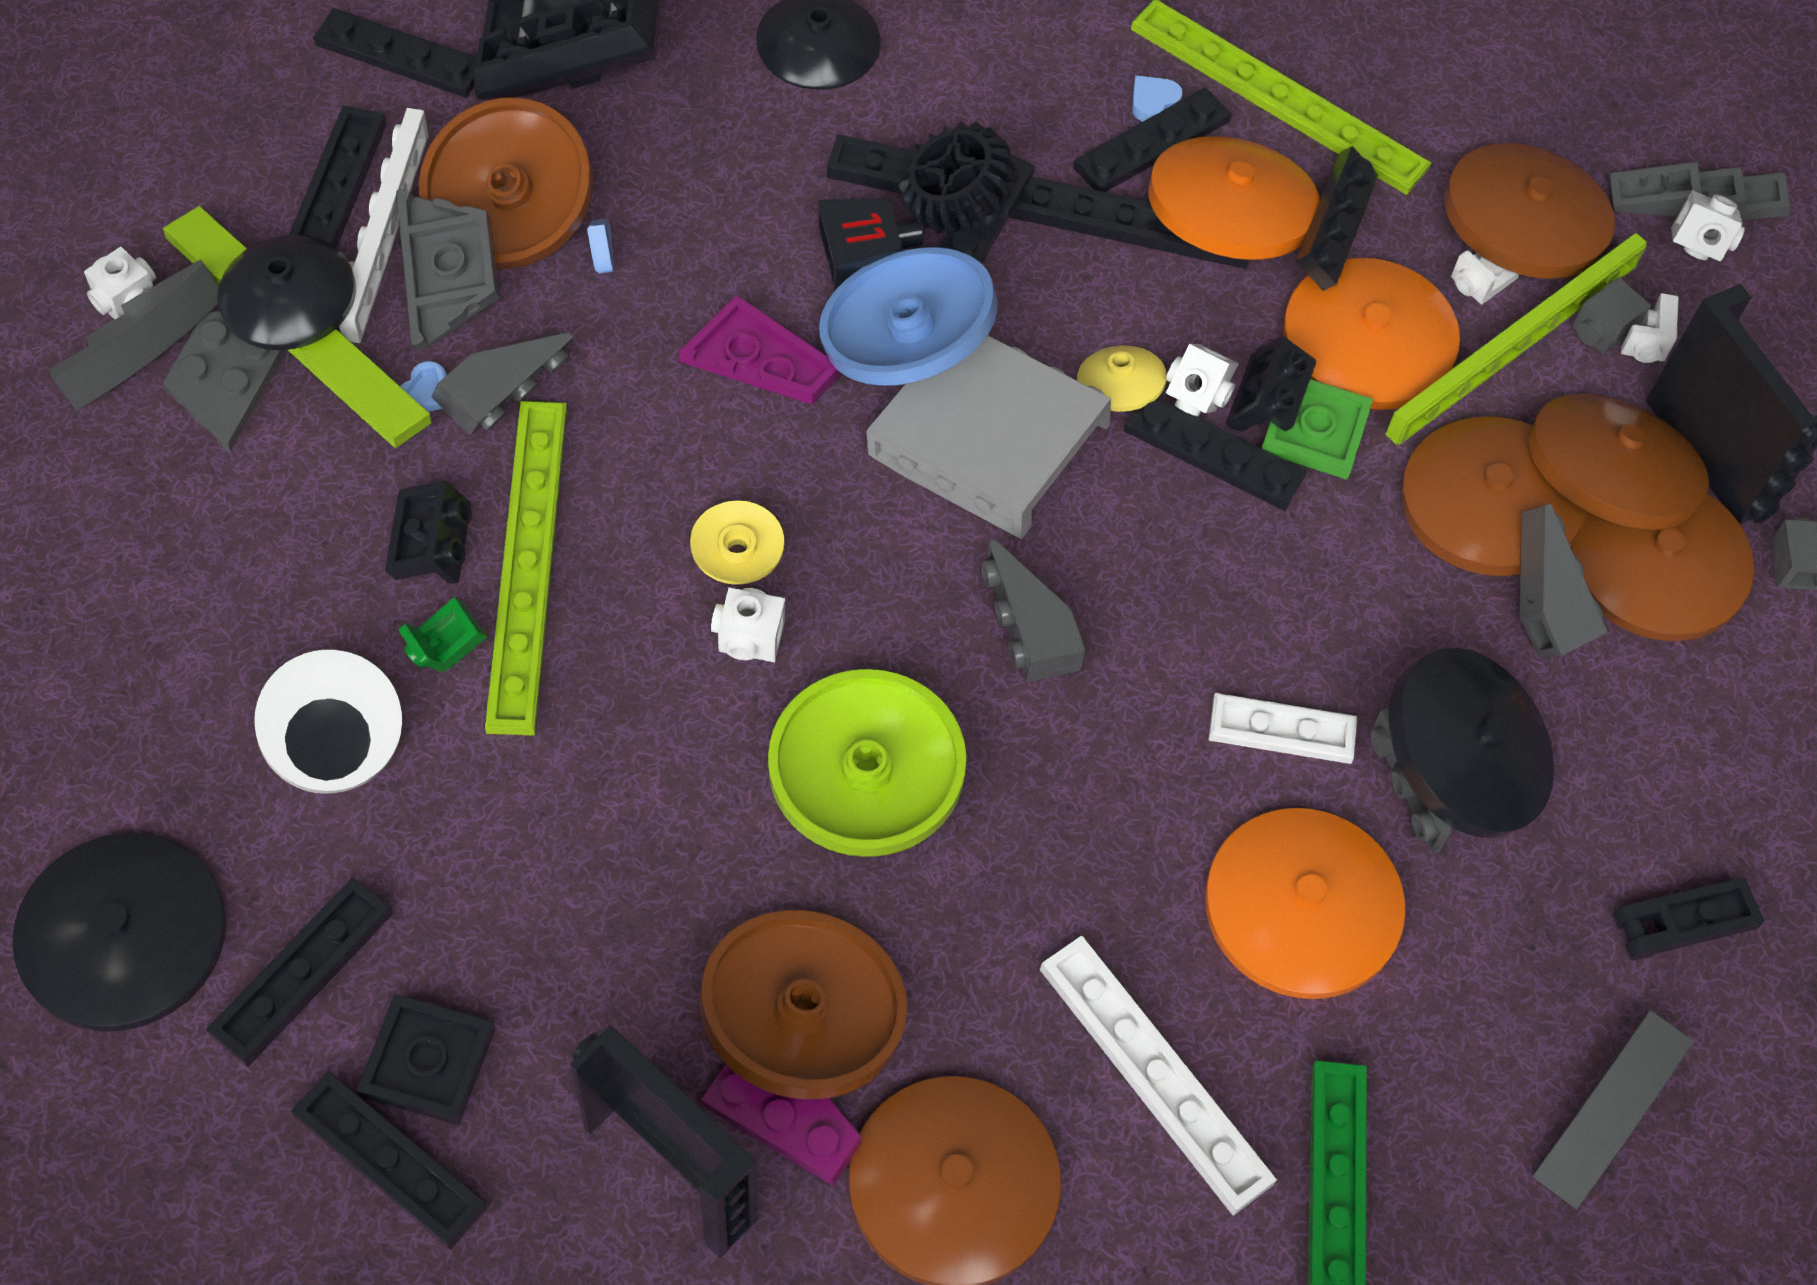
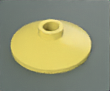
M1127 345L1112 346L1093 353L1081 364L1077 373L1078 382L1086 386L1096 387L1111 398V411L1115 412L1140 409L1148 403L1154 402L1164 391L1167 381L1165 366L1155 354L1140 347Z
M727 501L709 508L698 518L691 532V553L695 563L709 577L727 584H747L767 576L778 565L784 551V534L779 521L764 507L747 501ZM733 545H742L746 548V551L733 553L729 549Z

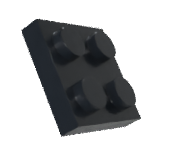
M394 994L356 1091L359 1097L460 1125L495 1031L494 1022Z

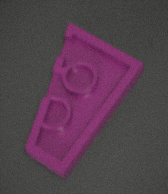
M737 295L679 351V362L811 405L840 377V372L832 365L826 355Z
M727 1065L724 1066L701 1099L702 1106L833 1187L862 1143L861 1135L829 1098L796 1099L780 1096L754 1086L732 1071Z

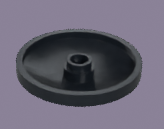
M1445 648L1431 652L1404 670L1394 686L1390 699L1389 731L1393 750L1401 771L1423 804L1449 826L1476 837L1496 838L1505 836L1533 822L1541 814L1549 800L1554 780V759L1545 723L1533 700L1522 685L1495 661L1480 653L1462 648Z
M135 833L110 835L91 840L69 850L51 863L37 877L23 898L17 912L13 930V954L19 976L34 999L46 1011L65 1023L94 1031H122L148 1025L183 1006L199 991L214 970L225 939L226 915L223 899L213 877L204 864L191 852L172 841L152 835Z

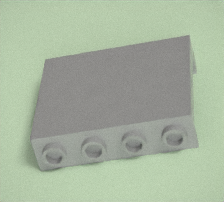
M987 335L984 341L969 356L955 366L935 376L907 383L902 387L867 429L868 455L911 481L1022 540L1032 527V509L1094 429L1099 426L1107 430L1110 426L1111 398L1098 388L1086 386L1066 376L1060 369L1053 366L1049 367L1029 357L1021 349L1009 347Z

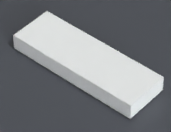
M1215 693L1208 740L1351 764L1354 759L1357 716Z

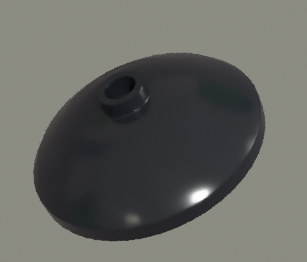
M781 0L772 6L761 19L757 29L756 43L762 62L779 79L801 88L827 90L851 84L863 77L872 68L880 51V33L875 20L869 12L853 0Z
M307 235L277 236L256 243L231 262L219 284L218 306L227 327L242 341L263 349H295L321 340L333 332L345 320L355 300L356 281L349 261L332 244Z

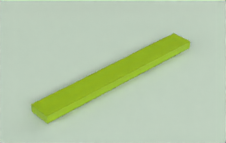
M1153 0L1132 22V31L1337 154L1353 146L1363 158L1370 161L1374 170L1379 175V179L1406 195L1409 194L1430 168V161L1159 0Z
M200 206L163 228L165 239L192 263L200 259L202 260L218 286L231 262L247 249ZM337 329L317 342L288 350L395 449L431 424L430 413Z
M1635 233L1395 411L1385 435L1396 445L1402 444L1578 312L1587 300L1618 277L1622 279L1634 270L1647 247V242Z
M520 402L485 723L486 734L535 736L567 416L566 403Z

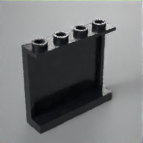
M1741 284L1702 300L1646 399V403L1655 415L1681 433L1698 452L1707 469L1709 487L1739 524L1754 519L1756 523H1761L1777 513L1780 509L1779 501L1796 486L1795 478L1813 462L1814 457L1812 454L1817 448V416L1813 417L1738 321L1752 298Z
M612 1025L607 1027L599 1036L596 1033L590 1034L575 1049L572 1055L574 1060L570 1063L584 1129L591 1134L611 1113L615 1112L700 1192L705 1245L721 1259L758 1220L757 1161Z

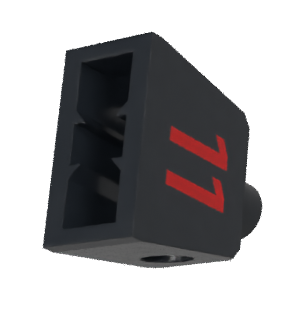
M886 199L818 200V228L835 290L861 268L891 254L901 252L902 248L923 245L921 224L917 220L896 223L891 204Z

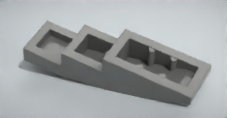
M1698 162L1610 173L1614 212L1678 216L1693 190L1709 198H1712L1713 195H1721L1730 199L1737 205L1736 209L1740 211L1741 220L1790 216V201L1785 172L1743 177L1741 167L1699 172Z
M198 260L123 303L121 307L125 312L124 315L85 336L88 347L48 369L52 379L76 411L115 388L161 355L218 304L219 286L202 260Z
M1649 1010L1596 1082L1588 1097L1564 1128L1561 1136L1537 1167L1532 1177L1577 1210L1638 1125L1694 1041Z

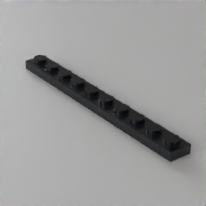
M837 134L827 165V178L900 194L899 185L902 181L899 171L907 167L905 157L915 155L916 151ZM1033 176L1009 218L1247 269L1249 262L1248 259L1217 255L1184 241L1160 221L1148 201Z

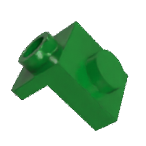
M455 597L419 628L405 623L398 629L407 643L404 646L407 656L420 668L427 666L440 672L452 668L487 638V635L464 601Z

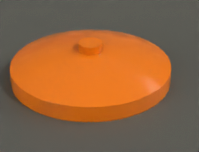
M1198 137L1171 146L1156 160L1148 186V196L1152 209L1170 231L1195 247L1217 255L1237 259L1259 260L1275 258L1300 248L1320 202L1315 184L1306 172L1292 160L1261 144L1232 137Z
M1375 258L1346 259L1337 284L1324 291L1309 275L1306 276L1293 291L1283 321V336L1316 360L1311 380L1372 398L1373 401L1370 409L1374 410L1401 408L1452 370L1460 345L1458 322L1453 309L1444 295L1431 282L1415 271L1397 263Z
M1286 808L1267 812L1250 819L1238 827L1224 841L1212 862L1206 881V915L1212 934L1228 960L1249 979L1262 987L1282 995L1304 999H1322L1351 992L1370 981L1382 970L1397 948L1405 922V897L1399 875L1392 861L1381 846L1361 828L1348 820L1324 811L1306 808Z

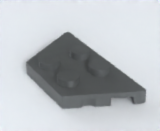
M398 190L396 194L411 345L417 351L435 344L500 298L492 224L486 210L470 206L457 207L450 201L434 198V201L413 197L410 191Z
M220 311L209 312L196 325L166 376L163 385L165 391L178 404L183 405L189 411L190 416L200 426H204L218 440L219 445L223 449L231 451L287 350H270L250 345L231 332L223 320Z

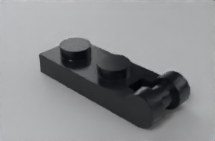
M1745 877L1632 903L1613 912L1618 928H1624L1629 940L1626 948L1633 961L1650 957L1657 953L1756 930L1765 922ZM1654 919L1659 932L1648 934L1643 922Z

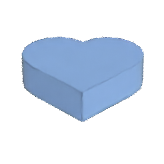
M1135 76L1132 101L1133 115L1143 122L1181 101V87L1176 82L1168 79Z
M608 219L591 221L587 230L595 271L598 274L614 272L612 234Z
M422 362L413 368L411 380L404 382L400 387L426 411L439 410L442 408L431 396L437 384L446 376V372L436 362Z

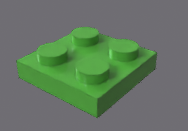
M1310 379L1294 427L1288 431H1283L1270 422L1262 449L1283 460L1348 480L1373 399Z

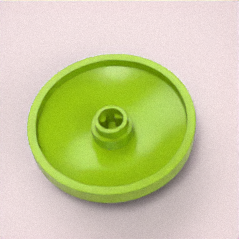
M873 669L851 670L833 674L813 683L800 692L784 709L774 727L769 744V778L773 795L784 816L802 835L814 843L837 853L851 856L889 855L906 850L924 841L935 833L951 815L957 805L964 784L966 749L963 735L954 715L945 703L930 689L915 680L893 672Z

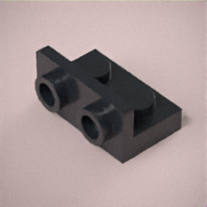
M1284 336L1252 354L1226 425L1243 432L1255 424H1263L1268 419L1283 431L1293 428L1316 365L1315 358Z
M441 481L399 490L385 572L395 580L437 573L447 583H459L461 566L465 560L464 547L467 528L472 518L471 503L449 482Z

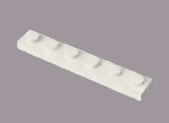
M407 108L402 124H396L394 128L391 157L383 160L381 167L382 183L379 192L372 193L369 204L370 219L367 227L362 226L359 231L355 262H349L355 276L356 295L349 314L339 325L341 334L350 342L361 343L400 225L396 191L406 190L411 192L429 137L424 110Z
M1080 936L1042 962L1040 971L1233 1216L1275 1184L1277 1179L1083 936Z

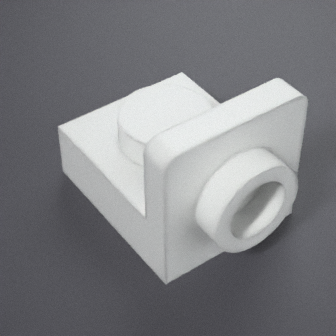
M1469 251L1459 255L1451 275L1459 291L1466 296H1473L1481 305L1517 280L1519 276L1517 273L1495 265L1478 253L1473 255Z
M1660 294L1652 310L1648 311L1642 324L1631 327L1621 346V354L1634 356L1636 360L1645 363L1657 360L1665 361L1677 339L1678 296Z

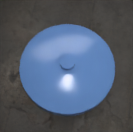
M916 248L897 252L861 268L834 291L827 301L820 318L819 333L821 342L832 365L840 373L855 381L889 386L924 380L955 366L969 356L984 341L996 319L998 309L997 295L986 268L975 258L965 253L947 248Z

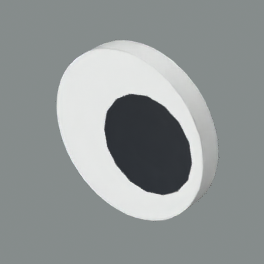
M339 650L313 651L286 662L266 682L258 698L255 711L257 742L268 765L289 784L313 793L344 792L359 787L373 779L386 767L393 757L399 743L402 728V711L399 698L386 675L370 661L358 655Z

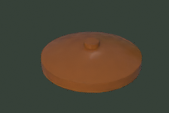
M524 98L489 100L458 114L441 129L432 141L424 157L419 176V198L434 201V198L450 201L457 207L470 206L487 211L491 218L497 269H512L533 264L561 248L574 235L583 222L591 203L594 188V173L590 154L573 125L553 108Z
M1496 143L1479 147L1459 160L1445 188L1444 203L1447 216L1462 240L1488 261L1520 275L1542 279H1558L1581 274L1601 259L1614 235L1615 218L1613 209L1606 194L1597 182L1568 159L1539 147L1519 143Z
M1596 394L1561 396L1551 400L1540 410L1528 435L1529 451L1542 476L1566 499L1604 520L1638 529L1658 530L1673 528L1687 522L1694 516L1708 492L1709 478L1707 469L1700 455L1690 442L1661 418L1631 403Z
M1472 417L1449 423L1437 429L1416 447L1405 469L1402 484V503L1406 519L1413 533L1433 554L1458 568L1490 576L1520 575L1522 512L1549 503L1552 504L1554 511L1563 520L1565 536L1570 547H1572L1581 532L1587 511L1578 507L1555 490L1536 467L1528 445L1531 424L1503 417Z
M1708 493L1692 518L1679 526L1667 529L1648 530L1631 528L1604 520L1587 512L1581 532L1571 547L1573 554L1580 560L1583 566L1585 582L1592 598L1600 605L1603 616L1629 632L1656 640H1691L1706 636L1722 628L1737 614L1746 601L1754 578L1752 549L1743 528L1731 512Z
M784 910L749 919L730 931L718 943L710 955L703 973L699 992V1011L703 1029L714 1051L732 1071L744 1080L765 1091L780 1096L796 1099H825L859 1089L878 1076L889 1064L898 1048L906 1025L907 997L897 967L884 949L865 932L846 921L827 914L804 910Z
M959 1076L931 1078L907 1086L890 1096L873 1112L860 1132L862 1143L850 1162L849 1196L859 1229L870 1247L894 1270L925 1285H987L1003 1279L1021 1268L1041 1247L1053 1225L1059 1206L1061 1194L1060 1165L1052 1139L1035 1113L1019 1098L1001 1087L979 1079Z

